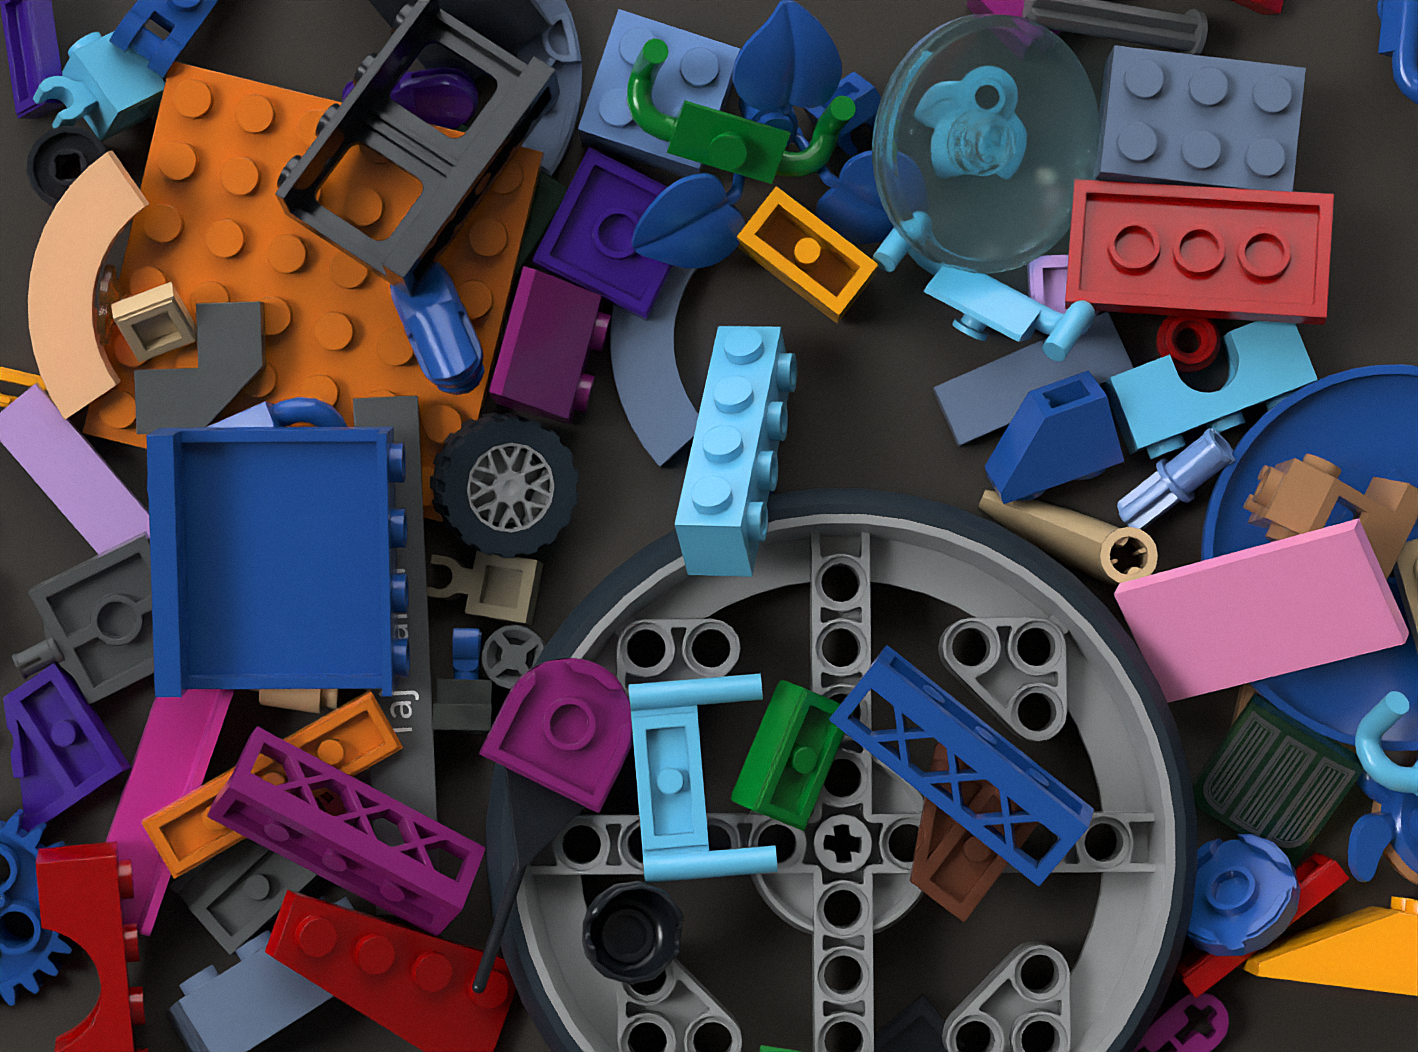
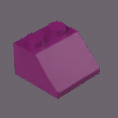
M523 266L489 390L490 395L498 406L571 425L575 411L586 413L595 381V376L585 374L591 349L603 351L612 315L602 313L604 305L602 295L536 269Z

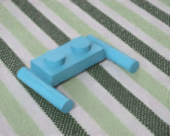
M761 673L629 684L645 883L778 872L775 845L709 851L697 705L763 700Z

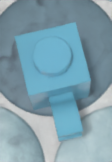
M114 31L103 37L99 32H93L71 46L68 50L70 58L62 71V76H52L45 79L39 85L33 100L36 104H40L48 99H58L65 104L67 109L57 114L52 124L54 129L61 126H74L83 117L95 135L101 141H104L150 118L162 99L165 82L159 75L147 68L150 61L131 48L124 52L109 42Z

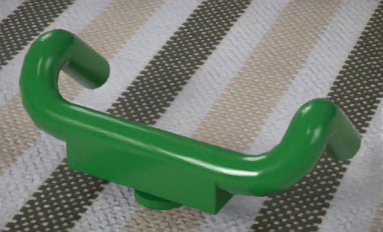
M653 38L644 44L635 60L627 83L626 102L632 119L645 133L668 142L667 153L769 184L773 183L775 175L800 178L820 170L829 162L841 130L854 116L856 106L851 98L843 95L837 96L819 117L809 146L800 152H789L785 150L790 137L789 131L684 100L676 117L660 112L652 100V90L657 74L668 56V47L660 39Z

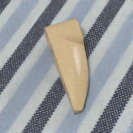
M986 489L978 505L981 510L1019 537L1061 562L1108 585L1118 587L1120 583L1149 576L1156 568L1158 559L1156 544L1150 535L1141 529L1133 527L1118 528L1079 512L1034 499L1028 501L1015 500L1003 504L996 491ZM1129 542L1137 549L1132 555H1139L1138 567H1130L1123 573H1120L1113 566L1118 560H1110L1111 548H1119Z

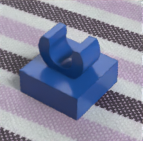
M855 71L841 79L837 90L826 103L815 108H803L815 127L819 117L834 98L843 95L853 100L856 106L855 114L841 130L836 144L850 156L858 153L856 146L851 141V132L862 123H865L869 131L876 137L880 138L885 135L884 124L876 114L885 109L886 105L875 86Z

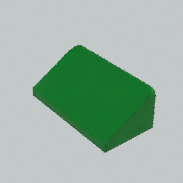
M785 680L779 681L733 789L731 800L752 811L804 831L845 732L829 720L840 703Z

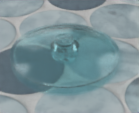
M973 14L948 21L929 32L908 51L894 70L885 87L878 106L872 139L874 178L882 206L890 222L908 245L925 258L944 267L971 273L991 274L1013 270L1032 262L1051 249L1071 227L1074 180H1094L1100 139V122L1096 97L1084 67L1070 47L1045 26L1019 16L1002 14Z

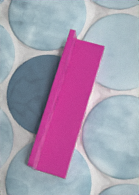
M189 689L182 697H155L131 766L132 768L130 769L106 842L117 841L119 860L131 859L134 898L123 899L125 924L137 922L138 931L142 935L150 936L171 873L141 821L202 786L234 689Z

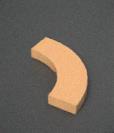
M113 150L106 152L91 164L70 185L57 203L43 229L30 273L28 320L32 348L43 382L64 420L121 382L108 359L101 339L98 313L95 307L96 286L101 267L105 264L115 240L126 225L150 204Z

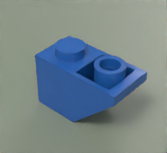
M1087 370L1027 393L984 466L987 477L1003 504L1015 500L1028 501L1041 496L1046 489L1074 479L1086 480L1102 474L1106 468L1124 462L1107 395L1090 371Z

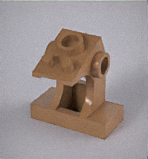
M1305 454L1302 461L1293 458L1277 464L1275 468L1272 466L1268 467L1267 465L1263 466L1257 478L1260 482L1254 495L1250 494L1243 506L1244 509L1252 512L1248 520L1249 524L1268 529L1265 537L1274 542L1324 528L1335 503L1338 502L1353 513L1354 517L1352 520L1360 519L1386 580L1388 579L1418 518V488L1409 483L1373 476L1364 495L1338 480L1342 472L1339 467L1312 454Z

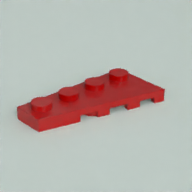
M288 889L265 949V953L423 1052H494L516 990L502 955H496L484 992L478 994L473 991L472 984L484 950L440 936L436 937L418 929Z

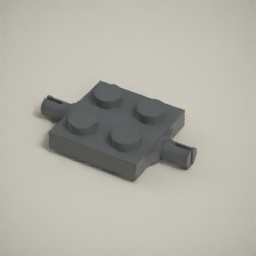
M146 531L30 588L28 593L43 619L46 640L12 655L16 668L21 666L19 673L23 679H27L28 676L47 668L54 662H58L63 669L74 677L88 705L154 673L150 537Z

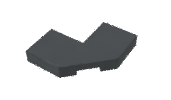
M264 302L196 303L198 368L134 370L137 434H149L158 428H206L219 418L222 411L266 367Z

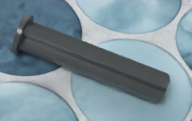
M1024 0L1022 19L1028 26L1178 50V53L1200 55L1208 33L1207 17L1199 9H1190L1183 15L1100 0Z

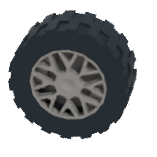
M493 412L482 414L483 418L477 420L469 419L461 424L462 428L455 434L450 433L443 441L446 444L441 452L436 453L433 461L435 465L434 474L430 476V488L434 492L432 503L435 512L441 514L443 518L441 523L445 528L468 546L490 556L495 554L502 558H515V554L521 553L527 556L538 552V547L544 544H551L558 538L556 534L562 527L566 528L572 518L569 515L573 505H577L579 495L576 493V482H579L578 470L573 467L571 461L574 457L569 448L560 443V437L553 430L542 426L539 422L511 413L497 414Z

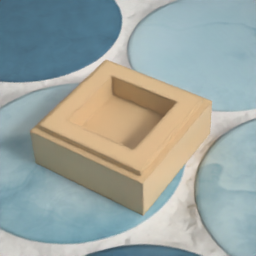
M172 282L111 304L113 319L139 363L197 341V326Z

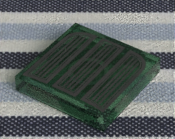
M1254 693L1193 781L1194 802L1197 808L1239 833L1253 834L1274 842L1286 854L1290 862L1296 866L1364 769L1357 754L1292 718Z

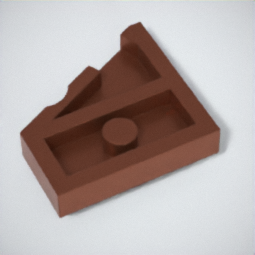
M937 742L933 748L929 772L949 770L947 749L940 742ZM958 757L959 769H971L969 765ZM988 780L961 781L964 804L976 814L1002 812L999 789ZM951 782L939 783L952 794ZM924 797L909 881L962 922H965L1008 865V862L928 798ZM1011 800L1012 811L1024 810ZM1039 821L1014 823L1016 845L1019 848L1038 825ZM1004 824L992 825L1005 836Z

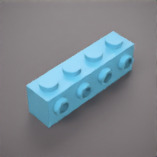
M718 326L675 520V528L688 575L753 577L759 542H764L767 536V502L769 491H774L777 485V451L779 441H784L787 434L789 392L795 391L797 383L796 356L794 353H786L781 327Z

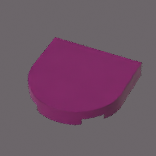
M559 658L545 661L528 670L513 685L479 754L599 813L632 746L633 731L629 698L620 681L607 669L596 663L577 658Z

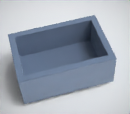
M1114 46L1105 61L1092 180L1293 192L1306 68Z

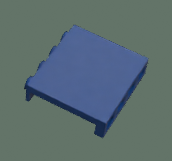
M394 426L158 428L146 435L155 697H182L189 689H382V696H393L399 685V677H409L410 674L409 638H398V613L408 612L409 581L407 574H397V548H406L408 522L406 509L396 508L395 483H404L406 479V449L404 443H394Z

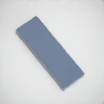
M1109 312L1095 316L1091 327L1085 334L1079 337L1063 361L1051 360L1044 354L1042 345L1047 340L1045 338L935 386L933 392L957 446L960 447L1009 425L1027 393L1031 390L1087 370L1090 371L1097 383L1101 385L1110 377L1133 369V365Z

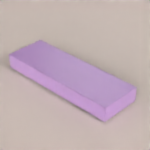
M38 382L0 412V441L98 554L145 531L150 537L149 511L70 419L64 420L51 397Z

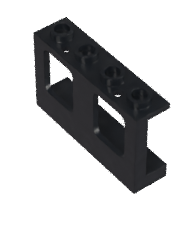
M418 0L416 4L409 2L400 10L392 24V36L379 54L373 52L363 60L353 79L354 88L341 105L335 103L326 110L316 127L315 135L317 138L303 157L296 155L285 165L277 181L279 189L275 193L287 216L410 297L416 292L433 266L560 94L554 68L535 56L527 65L440 9L438 0ZM429 44L443 46L497 82L495 94L462 137L450 138L395 103L391 98V93L420 52ZM355 145L367 146L419 180L423 185L421 195L391 236L383 241H376L320 205L316 200L319 189L347 151Z

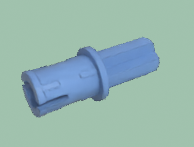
M1207 429L1204 435L1172 460L1161 459L1156 464L1157 472L1119 500L1117 504L1119 516L1129 527L1144 530L1180 501L1189 503L1195 498V489L1227 464H1231L1236 460L1232 456L1233 450L1231 446L1215 429Z

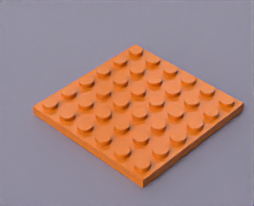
M174 61L168 70L140 191L150 205L133 218L113 303L172 282L197 326L196 303L264 302L266 367L234 398L213 424L264 401L276 404L296 397L316 398L332 405L342 415L347 426L354 427L353 398L418 396L424 518L442 522L441 514L435 512L432 503L434 492L430 488V476L434 474L435 465L433 461L436 453H440L446 444L443 441L450 433L455 434L462 428L461 424L469 419L477 420L481 418L545 153L521 146L437 261L446 269L451 277L478 336L484 355L482 362L484 374L479 385L467 394L453 395L442 392L422 372L392 301L390 283L287 216L275 195L279 189L277 181L285 165L296 155L303 157L317 138L315 131L323 114L331 105L335 103L341 105L342 102ZM429 124L450 138H459L465 134V132ZM355 145L347 151L319 189L316 200L320 205L376 241H383L391 236L423 191V185L419 180L367 146ZM111 311L104 340V349L121 382L90 402L83 433L147 449L146 435L148 434H137L134 370L198 368L197 341L139 363L115 323ZM299 422V423L292 424V425H290V426H288V427H317V426H315V425H313V424H311V423Z

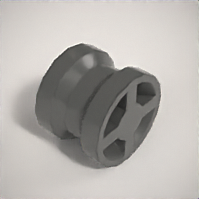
M519 625L504 626L494 631L486 640L482 651L483 667L488 677L497 685L511 689L524 673L533 668L545 644L542 638L531 629Z

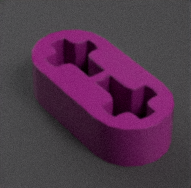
M1185 991L1176 996L1155 1015L1141 1042L1133 1052H1137L1142 1047L1155 1052L1167 1041L1173 1046L1168 1052H1210L1222 1041L1227 1033L1229 1026L1228 1012L1220 1000L1207 992L1195 998ZM1189 1005H1193L1200 1010L1209 1005L1213 1011L1207 1017L1211 1030L1205 1035L1193 1030L1178 1041L1174 1035L1186 1026L1189 1021L1184 1010Z

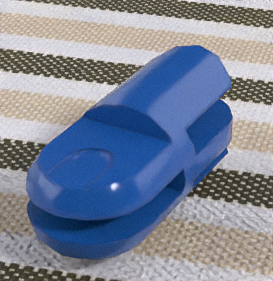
M437 262L412 297L390 284L392 301L404 326V331L418 364L427 379L437 385L438 389L442 392L453 395L471 392L479 385L484 374V366L482 364L484 358L483 350L465 306L461 302L446 269Z

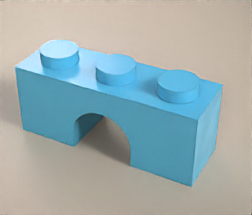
M1255 321L1229 331L1224 335L1220 342L1228 360L1229 371L1225 384L1216 392L1204 393L1188 387L1180 379L1170 354L1110 377L1102 385L1130 455L1147 449L1150 459L1165 455L1186 446L1183 434L1206 426L1207 429L1213 428L1217 432L1222 433L1246 423L1242 411L1265 403L1269 411L1284 398L1304 386L1317 381V376L1296 324Z

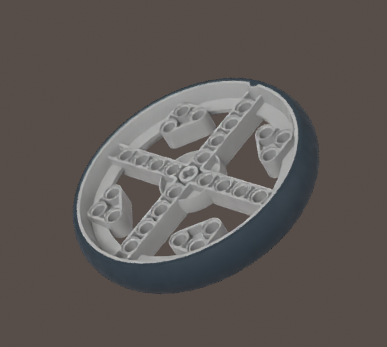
M815 488L771 494L767 502V536L764 542H759L753 577L688 575L677 532L674 529L639 550L608 574L572 610L546 644L533 667L545 661L559 658H577L591 661L607 669L620 681L630 701L629 684L726 676L738 661L740 653L739 638L733 628L725 622L705 618L724 607L755 594L788 585L810 583V691L830 698L836 694L848 696L871 665L870 582L893 585L923 593L953 605L973 616L974 618L959 620L945 629L938 645L940 660L945 668L989 712L1020 739L1028 741L1050 739L1059 733L1065 724L1067 712L1069 713L1091 762L1098 787L1101 811L1093 812L1089 828L1052 872H1102L1100 893L1091 928L1071 972L1063 955L1046 943L1030 941L1020 944L948 1016L942 1034L943 1045L947 1052H960L955 1041L957 1032L961 1026L971 1021L983 1022L989 1028V1043L981 1052H1025L1021 1043L1022 1033L1029 1024L1040 1020L1049 1022L1055 1034L1054 1042L1046 1052H1133L1141 1042L1165 998L1181 958L1193 909L1198 861L1197 816L1190 770L1178 727L1161 687L1134 641L1109 609L1074 574L1037 546L992 521L952 505L910 494L864 488ZM831 567H846L856 576L858 583L857 592L849 601H833L824 593L821 584L822 576ZM966 629L979 633L986 644L984 658L979 664L972 667L957 661L952 651L953 639L957 633ZM1028 629L1040 631L1049 640V656L1039 666L1027 664L1018 654V639ZM710 630L723 634L730 645V654L727 660L720 666L712 668L698 663L692 652L693 642L697 636ZM652 631L660 635L664 640L666 648L664 657L654 667H639L629 657V643L639 632ZM831 631H847L857 641V657L850 665L844 667L834 666L823 656V640ZM870 689L857 707L859 711L858 720L871 729ZM1031 693L1044 697L1049 703L1051 710L1050 720L1045 727L1037 731L1024 727L1018 717L1020 702ZM845 733L834 760L847 759L856 766L859 773L858 785L849 795L841 797L832 795L823 785L804 831L750 810V813H706L707 825H717L727 831L731 839L730 849L758 847L760 834L771 825H784L791 829L794 834V850L786 859L777 861L778 872L750 875L757 891L774 913L794 928L812 935L813 1052H831L825 1046L826 1032L835 1023L843 1021L853 1023L861 1032L860 1044L853 1052H874L873 934L879 933L900 921L915 907L924 894L922 890L909 881L913 859L907 861L896 859L890 852L888 842L893 830L900 825L912 824L919 828L925 796ZM496 762L492 774L486 819V870L494 920L516 859L505 768ZM580 812L528 863L500 944L504 960L520 999L546 1045L552 1052H636L630 1044V1032L638 1024L649 1022L661 1027L666 1034L667 1043L661 1052H701L695 1045L694 1035L698 1028L705 1023L716 1022L727 1027L732 1036L731 1044L725 1052H741L742 1034L740 1025L735 1017L677 959L672 960V963L666 968L667 977L663 985L653 991L640 990L634 984L628 985L605 978L590 964V961L584 954L582 945V926L587 912V905L581 874H644L643 861L634 857L629 847V838L632 831L640 826L639 813L581 814ZM1106 823L1115 832L1117 839L1116 847L1107 858L1095 860L1089 856L1085 849V836L1094 825ZM845 824L847 825L848 834L859 837L858 850H848L849 859L838 861L832 849L824 848L825 835L835 836L834 826ZM574 826H589L600 837V852L593 860L587 862L576 861L567 853L564 844L565 837ZM1050 831L1053 846L1059 837ZM1009 863L1002 871V873H1021ZM848 890L856 894L859 899V914L850 924L842 926L832 924L826 919L824 914L825 901L835 891ZM842 955L850 956L857 960L860 965L859 980L850 989L842 991L833 989L825 981V967L835 957ZM1035 955L1048 956L1054 968L1053 978L1049 984L1036 990L1026 988L1022 983L1020 975L1024 962Z

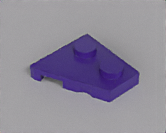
M54 662L3 697L7 729L13 737V748L10 752L13 778L20 779L24 810L21 828L29 832L42 822L48 825L132 768L92 705H88L74 677L63 669L58 662Z

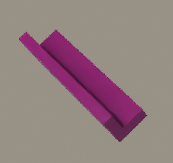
M258 726L251 733L232 776L216 795L207 814L208 818L436 937L462 911L486 849L480 844ZM259 753L282 764L289 782L275 786L250 773ZM327 788L339 794L347 813L333 817L320 810L311 791ZM384 818L397 825L405 844L390 847L377 840L369 821ZM440 848L463 860L456 880L434 870L426 851Z

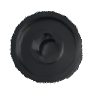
M61 126L48 130L35 141L28 154L26 172L31 188L45 203L54 209L70 185L91 164L111 150L95 134L81 127Z

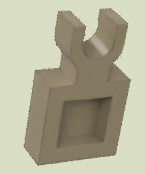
M476 550L473 569H469L453 558L432 554L431 564L450 568L452 581L444 589L427 587V597L453 601L461 596H468L465 614L532 626L543 563L538 560L520 557L502 558L495 554L490 556Z

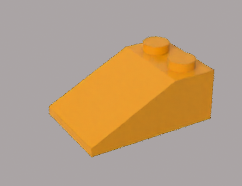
M1391 896L1390 908L1369 906L1277 939L1256 951L1237 967L1258 977L1418 996V899Z

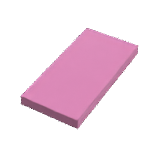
M1360 519L1120 583L1114 593L1141 654L1158 681L1167 703L1406 643L1409 635V630Z

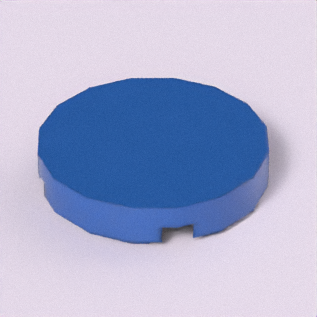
M1237 834L1239 840H1229L1223 843L1222 839L1218 838L1203 844L1197 849L1198 866L1193 909L1186 938L1195 948L1215 956H1242L1266 947L1285 932L1297 912L1301 888L1292 863L1274 842L1253 834Z

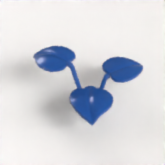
M781 0L768 20L746 41L734 62L732 80L736 92L740 96L738 106L742 118L789 131L790 137L786 147L792 142L800 151H803L809 146V142L804 137L801 128L798 127V120L793 105L800 108H815L826 103L835 93L841 81L842 62L833 39L820 21L794 0ZM876 149L855 155L845 163L839 177L831 173L826 165L816 172L820 179L827 186L831 187L817 202V218L850 243L870 244L884 241L903 216L910 212H916L921 215L924 211L921 184L915 169L907 159L890 150ZM709 173L693 174L674 182L655 198L641 216L632 236L631 244L633 249L639 255L682 268H703L722 261L739 245L740 242L737 240V235L745 226L742 213L733 204L737 203L743 195L746 176L734 173L732 186L727 193L720 179Z

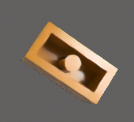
M777 186L737 235V240L740 242L737 247L836 324L839 323L874 278L878 268V264Z

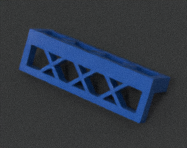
M888 645L885 646L873 661L864 676L829 719L1038 887L1089 828L1094 812L1090 805ZM872 688L894 706L897 729L872 731L851 713ZM906 716L920 727L907 728ZM935 738L947 749L949 770L922 771L911 761L909 739ZM898 740L900 752L886 741ZM958 757L969 765L971 769H959ZM988 780L999 789L1002 812L976 814L964 804L961 781ZM951 782L952 794L939 783ZM1011 800L1024 810L1012 811ZM1039 821L1056 834L1059 839L1038 863L1016 845L1014 823ZM1004 824L1005 836L992 825Z

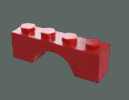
M117 841L38 849L36 874L41 927L63 934L78 943L93 960L101 983V991L93 1009L78 1025L56 1037L54 1052H149L148 1048L136 1049L134 1026L146 1025L143 985L130 987L128 963L140 962L137 922L125 924L123 899L134 898L131 859L119 860Z

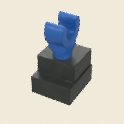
M453 628V679H437L436 703H433L432 729L437 733L488 735L496 720V709L494 708L495 683L492 680H479L482 632H479V629Z

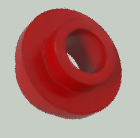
M1169 315L1161 323L1157 331V352L1160 358L1170 354L1178 372H1198L1210 365L1216 358L1220 349V333L1211 318ZM1190 331L1197 337L1198 347L1195 352L1185 353L1178 348L1176 337L1179 332Z

